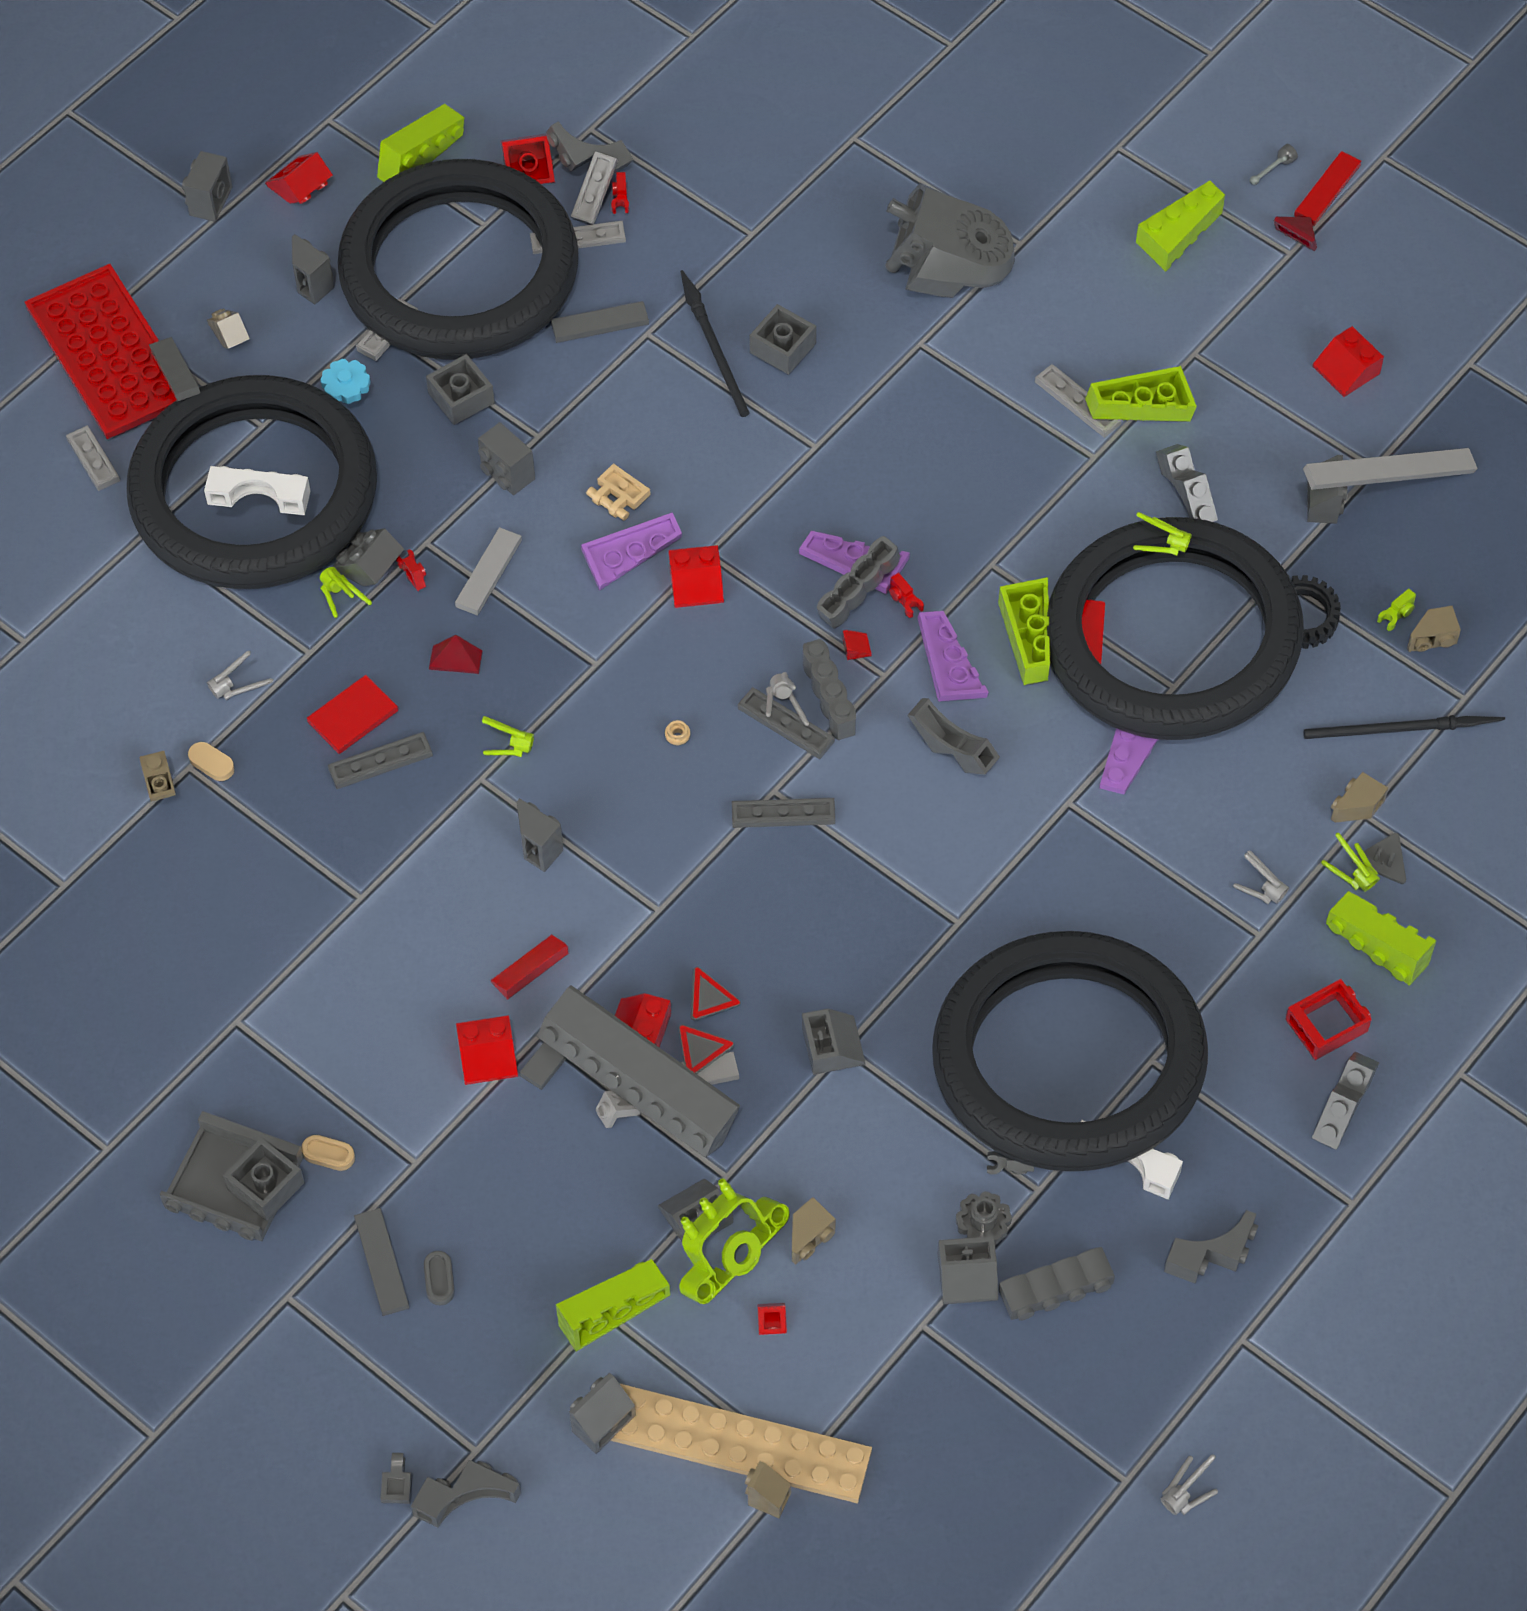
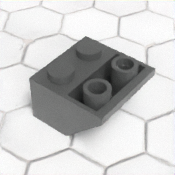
M294 234L292 236V264L297 291L315 305L334 288L330 258L324 251L314 248L308 240L301 239Z
M1336 455L1324 462L1342 461L1343 455ZM1307 481V522L1337 524L1339 514L1344 512L1347 486L1311 490Z
M385 528L372 529L363 533L359 532L354 540L351 541L350 546L336 557L337 562L333 567L341 575L362 586L375 585L404 548Z
M519 798L516 803L524 859L545 872L563 852L561 824L555 817L547 816L540 812L533 803H526Z
M832 1009L802 1013V1031L813 1075L865 1065L853 1015Z
M704 1178L659 1204L658 1208L682 1242L685 1230L680 1222L681 1219L688 1217L690 1221L694 1222L703 1213L702 1206L699 1203L700 1199L707 1198L709 1202L713 1203L722 1193L718 1187ZM733 1211L719 1223V1226L708 1237L733 1223Z
M994 1236L939 1240L938 1263L943 1304L998 1301L997 1260Z
M608 1373L604 1378H598L592 1384L591 1391L584 1398L582 1396L577 1398L572 1403L569 1411L572 1432L595 1454L636 1416L635 1404L611 1373Z

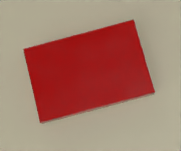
M364 675L308 716L307 722L338 754H341L398 712V706L367 675Z

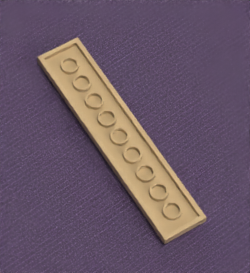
M620 1384L635 1404L636 1416L610 1441L748 1475L751 1468L756 1469L759 1461H761L787 1480L791 1487L854 1503L859 1502L872 1447Z

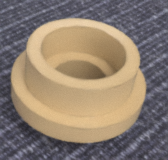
M673 721L665 729V738L673 745H682L689 740L690 729L683 721Z

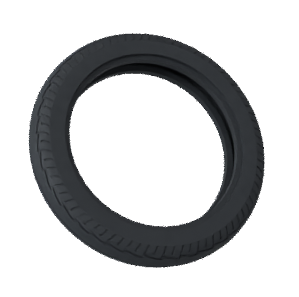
M448 159L429 162L389 178L369 193L353 212L344 228L338 251L340 284L349 306L358 319L374 334H377L383 340L401 350L423 357L443 360H456L465 354L470 359L497 354L513 348L534 336L556 316L566 302L573 288L578 268L576 234L567 212L556 197L538 181L521 171L499 163L477 159ZM451 202H477L498 207L523 221L535 233L542 247V257L535 275L526 287L504 304L472 315H434L416 310L400 302L379 281L374 271V265L379 248L388 234L403 220L423 209Z
M245 375L226 378L199 387L200 393L198 395L181 401H174L151 422L137 443L128 468L127 501L130 515L138 533L148 548L166 565L191 579L212 586L230 589H260L298 580L317 571L336 558L354 540L369 516L377 483L375 455L369 438L360 422L350 410L337 399L317 387L291 378L270 375ZM248 419H272L288 422L308 430L322 440L332 451L339 465V474L336 487L328 503L304 527L273 541L250 545H236L213 541L184 526L174 516L165 501L168 477L177 459L185 449L209 431L232 422Z
M1188 517L1158 518L1179 530L1192 534L1186 552L1179 551L1177 556L1170 553L1134 550V545L1170 548L1171 545L1167 544L1170 533L1144 520L1125 525L1100 537L1081 551L1063 571L1051 594L1047 617H1049L1047 636H1049L1050 660L1058 679L1066 691L1086 711L1106 724L1137 736L1160 740H1186L1218 734L1236 727L1258 714L1278 696L1289 681L1298 662L1303 643L1304 622L1302 608L1294 584L1285 569L1273 555L1256 541L1237 530L1215 522ZM1163 562L1194 563L1215 569L1229 576L1251 595L1262 614L1265 624V635L1252 660L1239 673L1224 683L1189 694L1153 693L1130 686L1117 679L1102 667L1093 656L1085 640L1082 628V614L1086 600H1095L1110 583L1134 569Z
M1056 931L1030 935L1014 940L993 950L973 964L957 980L941 1006L933 1034L932 1055L937 1082L947 1105L959 1122L986 1146L1010 1159L1038 1168L1056 1171H1089L1118 1165L1146 1153L1167 1139L1182 1124L1195 1105L1205 1080L1208 1064V1042L1201 1013L1192 995L1182 981L1157 958L1128 942L1114 937L1091 932ZM1066 978L1099 982L1130 996L1151 1015L1165 1041L1167 1050L1166 1063L1153 1087L1139 1101L1117 1114L1086 1122H1058L1038 1118L1015 1108L997 1095L985 1081L977 1067L973 1054V1044L982 1022L990 1011L1010 994L1034 983Z

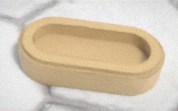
M198 742L190 747L188 751L190 763L206 775L217 781H225L233 775L234 765L229 756L205 742Z
M312 1135L302 1143L303 1156L310 1163L343 1171L349 1169L355 1161L353 1148L345 1142L320 1135Z

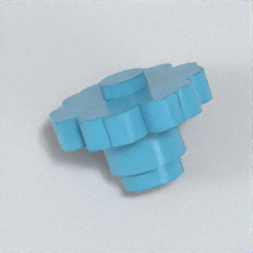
M346 359L334 361L330 364V369L323 370L321 377V386L325 389V392L339 402L347 404L359 401L361 394L369 391L371 383L370 375L366 372V366L360 364L357 360L348 362Z

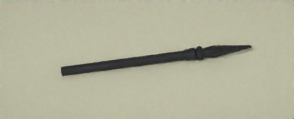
M681 270L686 303L691 306V311L701 325L740 416L746 417L749 415V410L710 325L705 305L701 301V293L685 272Z
M1450 715L1449 717L1427 720L1304 729L1303 734L1304 739L1429 729L1455 730L1456 727H1471L1505 720V717H1455Z

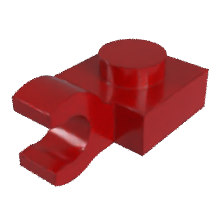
M616 172L617 182H612L613 196L617 197L611 202L612 213L616 214V208L619 206L625 208V213H629L626 173Z
M409 549L407 550L408 557L402 559L398 556L396 561L398 567L405 571L411 584L419 591L426 587L424 581L426 572L420 562L416 563L414 552Z
M899 572L893 575L890 579L889 592L895 601H899L903 605L905 614L912 618V607H917L921 612L924 611L923 601L913 594V588Z

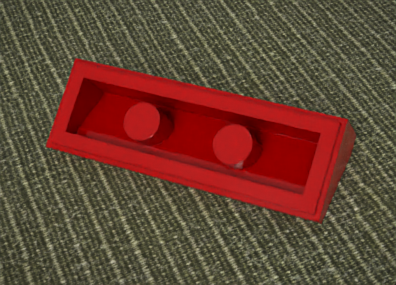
M1086 600L1082 614L1083 633L1090 651L1101 664L1105 602Z
M550 935L494 977L491 983L508 1000L569 954L568 946L557 937Z

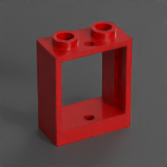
M1342 979L1288 1007L1285 1018L1314 1060L1368 1032L1372 1020L1369 1010L1365 1006L1360 1005L1354 990L1349 985L1346 986ZM1337 999L1355 1025L1324 1040L1307 1017V1014Z

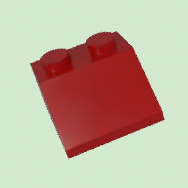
M547 134L500 140L504 165L525 173L540 184L555 182Z
M318 152L298 156L266 181L265 184L288 203L299 202L302 204L311 198L310 193L315 189L318 191L328 184L327 179L333 174Z
M1351 326L1332 339L1315 360L1312 367L1345 397L1380 374L1384 356Z
M718 545L669 550V568L675 608L724 603Z
M646 993L621 998L615 1016L660 1048L671 1017V1001Z
M509 1015L456 1023L465 1085L518 1077Z

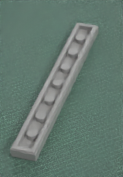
M1469 448L1306 464L1303 468L1311 490L1471 474L1478 469Z

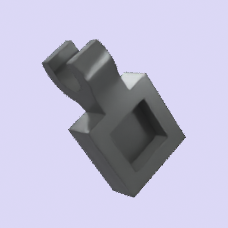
M996 1151L987 1153L988 1160H996L998 1162L995 1166H987V1173L998 1174L1003 1168L1015 1174H1026L1028 1171L1034 1172V1166L1020 1163Z
M392 1453L391 1472H382L381 1503L410 1504L412 1475L411 1473L404 1472L405 1457H403V1453Z

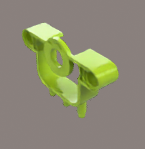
M720 1179L718 1185L722 1194L713 1203L709 1202L707 1198H701L699 1203L702 1206L703 1213L694 1222L690 1221L688 1217H683L680 1221L685 1230L682 1246L694 1265L680 1281L679 1289L681 1294L700 1304H707L736 1275H745L753 1270L758 1263L763 1246L788 1221L789 1209L785 1204L769 1197H761L754 1202L752 1199L736 1193L726 1179ZM740 1205L744 1213L749 1215V1218L755 1220L757 1225L750 1232L745 1230L737 1231L728 1238L722 1250V1263L726 1271L718 1267L712 1269L703 1255V1243L719 1226V1223ZM746 1243L748 1246L747 1257L742 1262L737 1263L734 1259L735 1250L739 1245Z

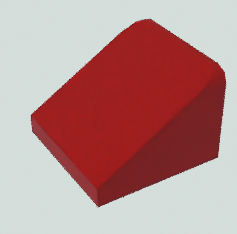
M850 630L842 631V640L847 660L872 656L867 633Z
M785 1303L757 1304L759 1335L787 1333Z

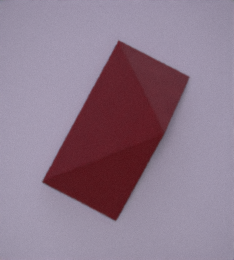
M1275 217L1273 221L1278 231L1313 251L1317 249L1311 217Z
M454 635L433 646L429 670L479 674L483 651L461 637Z

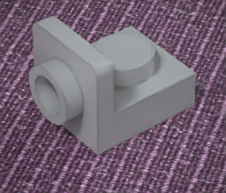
M605 1091L596 1107V1112L606 1128H612L617 1118L639 1116L641 1111L613 1091Z

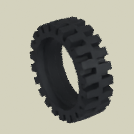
M1298 575L1292 576L1291 581L1297 594L1310 596L1320 601L1327 611V618L1323 624L1316 628L1304 629L1302 648L1308 649L1309 644L1314 648L1319 645V642L1321 644L1326 643L1327 639H1330L1337 629L1341 609L1339 597L1337 594H1334V589L1331 586L1327 588V583L1323 580L1318 584V578L1316 577L1308 581V575H1302L1301 580H1299Z

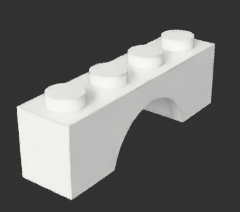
M210 466L204 492L208 505L232 507L240 498L246 495L264 494L276 501L280 513L305 515L310 496L308 477L299 474L287 475L251 469H233L226 466Z
M1153 1148L1128 1161L1140 1172L1144 1190L1169 1200L1181 1173L1183 1161L1171 1153H1162Z

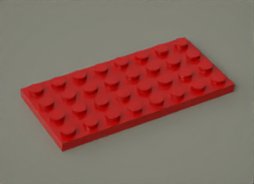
M107 264L24 301L28 312L107 440L156 418L165 408L177 400L150 350L149 344L159 340L111 264Z

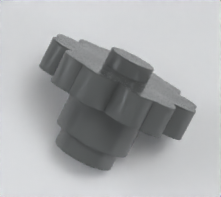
M987 1191L982 1192L980 1196L969 1194L966 1199L960 1202V1211L956 1214L958 1232L967 1235V1238L994 1236V1242L998 1244L1001 1239L1007 1236V1227L1010 1226L1012 1221L1009 1205L1000 1204V1196Z

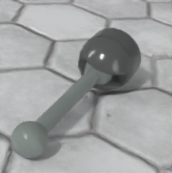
M1285 144L1281 147L1277 154L1278 159L1257 176H1252L1250 183L1252 185L1258 184L1260 178L1280 163L1288 165L1298 158V154L1294 147L1290 144Z

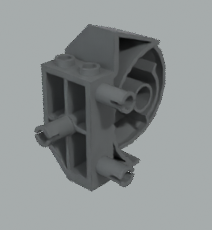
M919 183L911 192L906 205L895 198L890 201L886 212L900 219L898 220L899 232L892 256L886 261L885 266L892 273L898 272L903 264L911 268L906 290L953 298L963 286L991 287L999 284L1011 272L1015 262L1011 232L1005 223L990 210L948 196L922 183Z

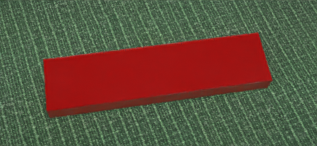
M1341 151L1297 207L1294 216L1311 217L1312 225L1315 226L1359 169L1361 160Z

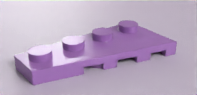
M672 512L581 545V550L600 591L680 539L682 532Z
M811 531L799 548V554L841 574L851 572V568L858 558L868 553L870 546H865V542L856 540L853 543L843 541L842 537ZM901 551L899 553L900 561L891 572L883 576L881 583L875 588L876 590L887 594L890 589L891 577L902 571L910 558L909 552Z
M944 611L919 612L918 622L938 701L987 698L989 692L985 685L982 686L976 668L972 667L968 661V654L964 647L961 648L958 643L957 634Z
M1116 728L1100 782V789L1125 794L1159 739L1137 736Z

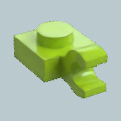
M1407 589L1391 603V607L1380 612L1377 622L1380 623L1387 619L1390 622L1386 630H1393L1401 617L1409 616L1414 610L1416 594L1412 590Z

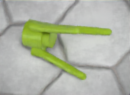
M1137 512V517L1169 532L1167 544L1171 546L1169 548L1134 545V550L1170 553L1176 556L1179 551L1186 552L1192 536L1191 533L1179 530L1156 517L1151 518Z
M335 567L326 568L321 573L320 580L323 585L320 589L325 594L334 618L338 617V613L330 594L331 591L337 593L343 590L350 598H353V593H355L368 605L372 604V601L351 584L344 575H341Z
M483 716V723L511 734L510 746L514 747V750H484V755H514L522 757L523 752L530 753L534 734L515 729Z
M1336 833V838L1358 867L1352 874L1355 878L1352 879L1325 860H1322L1321 864L1348 882L1356 891L1359 888L1364 892L1368 891L1380 880L1377 876L1378 873L1372 867L1359 843H1355L1354 846L1363 863L1341 834Z

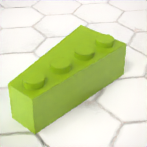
M443 104L382 140L380 143L377 178L385 182L405 170L432 162L463 135L465 117L446 104Z
M1209 180L1138 224L1136 243L1166 272L1171 267L1173 261L1179 259L1183 255L1184 250L1197 240L1198 235L1205 231L1222 214L1225 194Z
M1181 366L1091 383L1085 398L1093 419L1190 422L1197 407Z
M1048 577L1000 586L998 604L1023 685L1048 681L1050 667L1049 636H1047V627L1049 625V617H1047L1049 605Z
M1350 891L1329 911L1326 921L1332 932L1342 935L1355 949L1362 950L1371 957L1375 964L1385 967L1397 980L1404 981L1409 986L1429 965L1437 941L1430 936L1426 939L1417 935L1418 929L1410 925L1407 928L1399 925L1396 917L1389 913L1381 915L1378 913L1375 905Z
M652 1259L640 1262L619 1275L557 1303L556 1310L559 1327L577 1352L669 1297L670 1285Z

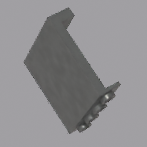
M202 1111L198 1118L200 1128L167 1192H160L162 1203L167 1210L173 1213H179L180 1211L188 1214L195 1221L204 1222L205 1220L213 1223L216 1228L222 1231H235L244 1239L263 1241L276 1213L268 1221L264 1220L227 1190L223 1175L261 1137L298 1167L304 1158L301 1146Z

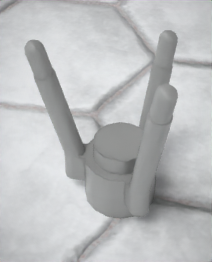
M247 651L221 674L209 680L207 685L217 699L223 696L225 700H228L234 695L273 683V679L269 678L230 690L233 687V683L228 675L250 656L251 652Z
M786 672L774 675L770 680V687L766 688V716H771L773 695L780 699L789 698L804 725L808 726L809 722L792 690L796 689V686L788 678Z
M1247 851L1244 857L1267 879L1262 887V890L1265 892L1262 894L1237 883L1233 887L1263 900L1266 904H1269L1271 901L1278 904L1288 892L1289 887L1280 881L1252 851Z
M1214 1454L1210 1455L1182 1486H1177L1193 1460L1192 1456H1188L1170 1485L1162 1492L1163 1497L1160 1500L1168 1511L1174 1515H1177L1179 1512L1185 1515L1190 1509L1218 1493L1217 1489H1213L1188 1502L1191 1496L1187 1489L1215 1460L1216 1456Z

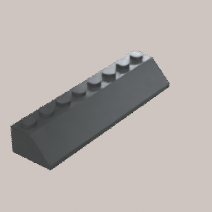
M570 985L545 1016L537 1037L706 1158L722 1146L740 1105Z

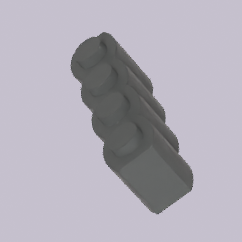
M885 536L875 540L870 546L868 553L855 561L851 572L840 577L834 586V590L829 591L820 599L817 605L820 618L833 629L842 625L848 618L850 611L860 606L865 600L867 593L874 590L881 583L883 576L891 572L900 561L898 547Z
M822 639L804 643L803 669L811 679L814 694L820 699V708L823 715L829 720L831 734L837 740L854 736L856 733V711L853 704L847 700L846 687L838 679V669L834 662L830 660L828 646Z
M1098 1247L1077 1256L1062 1259L1052 1265L1043 1266L1026 1274L1006 1279L999 1283V1293L1011 1320L1019 1318L1022 1321L1032 1317L1035 1311H1052L1058 1308L1061 1302L1069 1300L1070 1302L1080 1301L1086 1296V1293L1094 1291L1096 1293L1105 1292L1114 1283L1115 1275L1102 1247Z

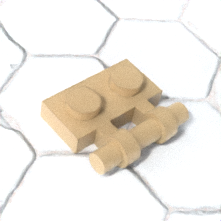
M612 464L597 479L598 485L601 486L599 490L590 487L586 492L592 498V502L598 506L602 505L609 510L610 515L615 518L619 517L623 521L629 517V512L623 509L628 505L635 510L650 496V489L615 464ZM610 493L618 498L615 502L607 497Z

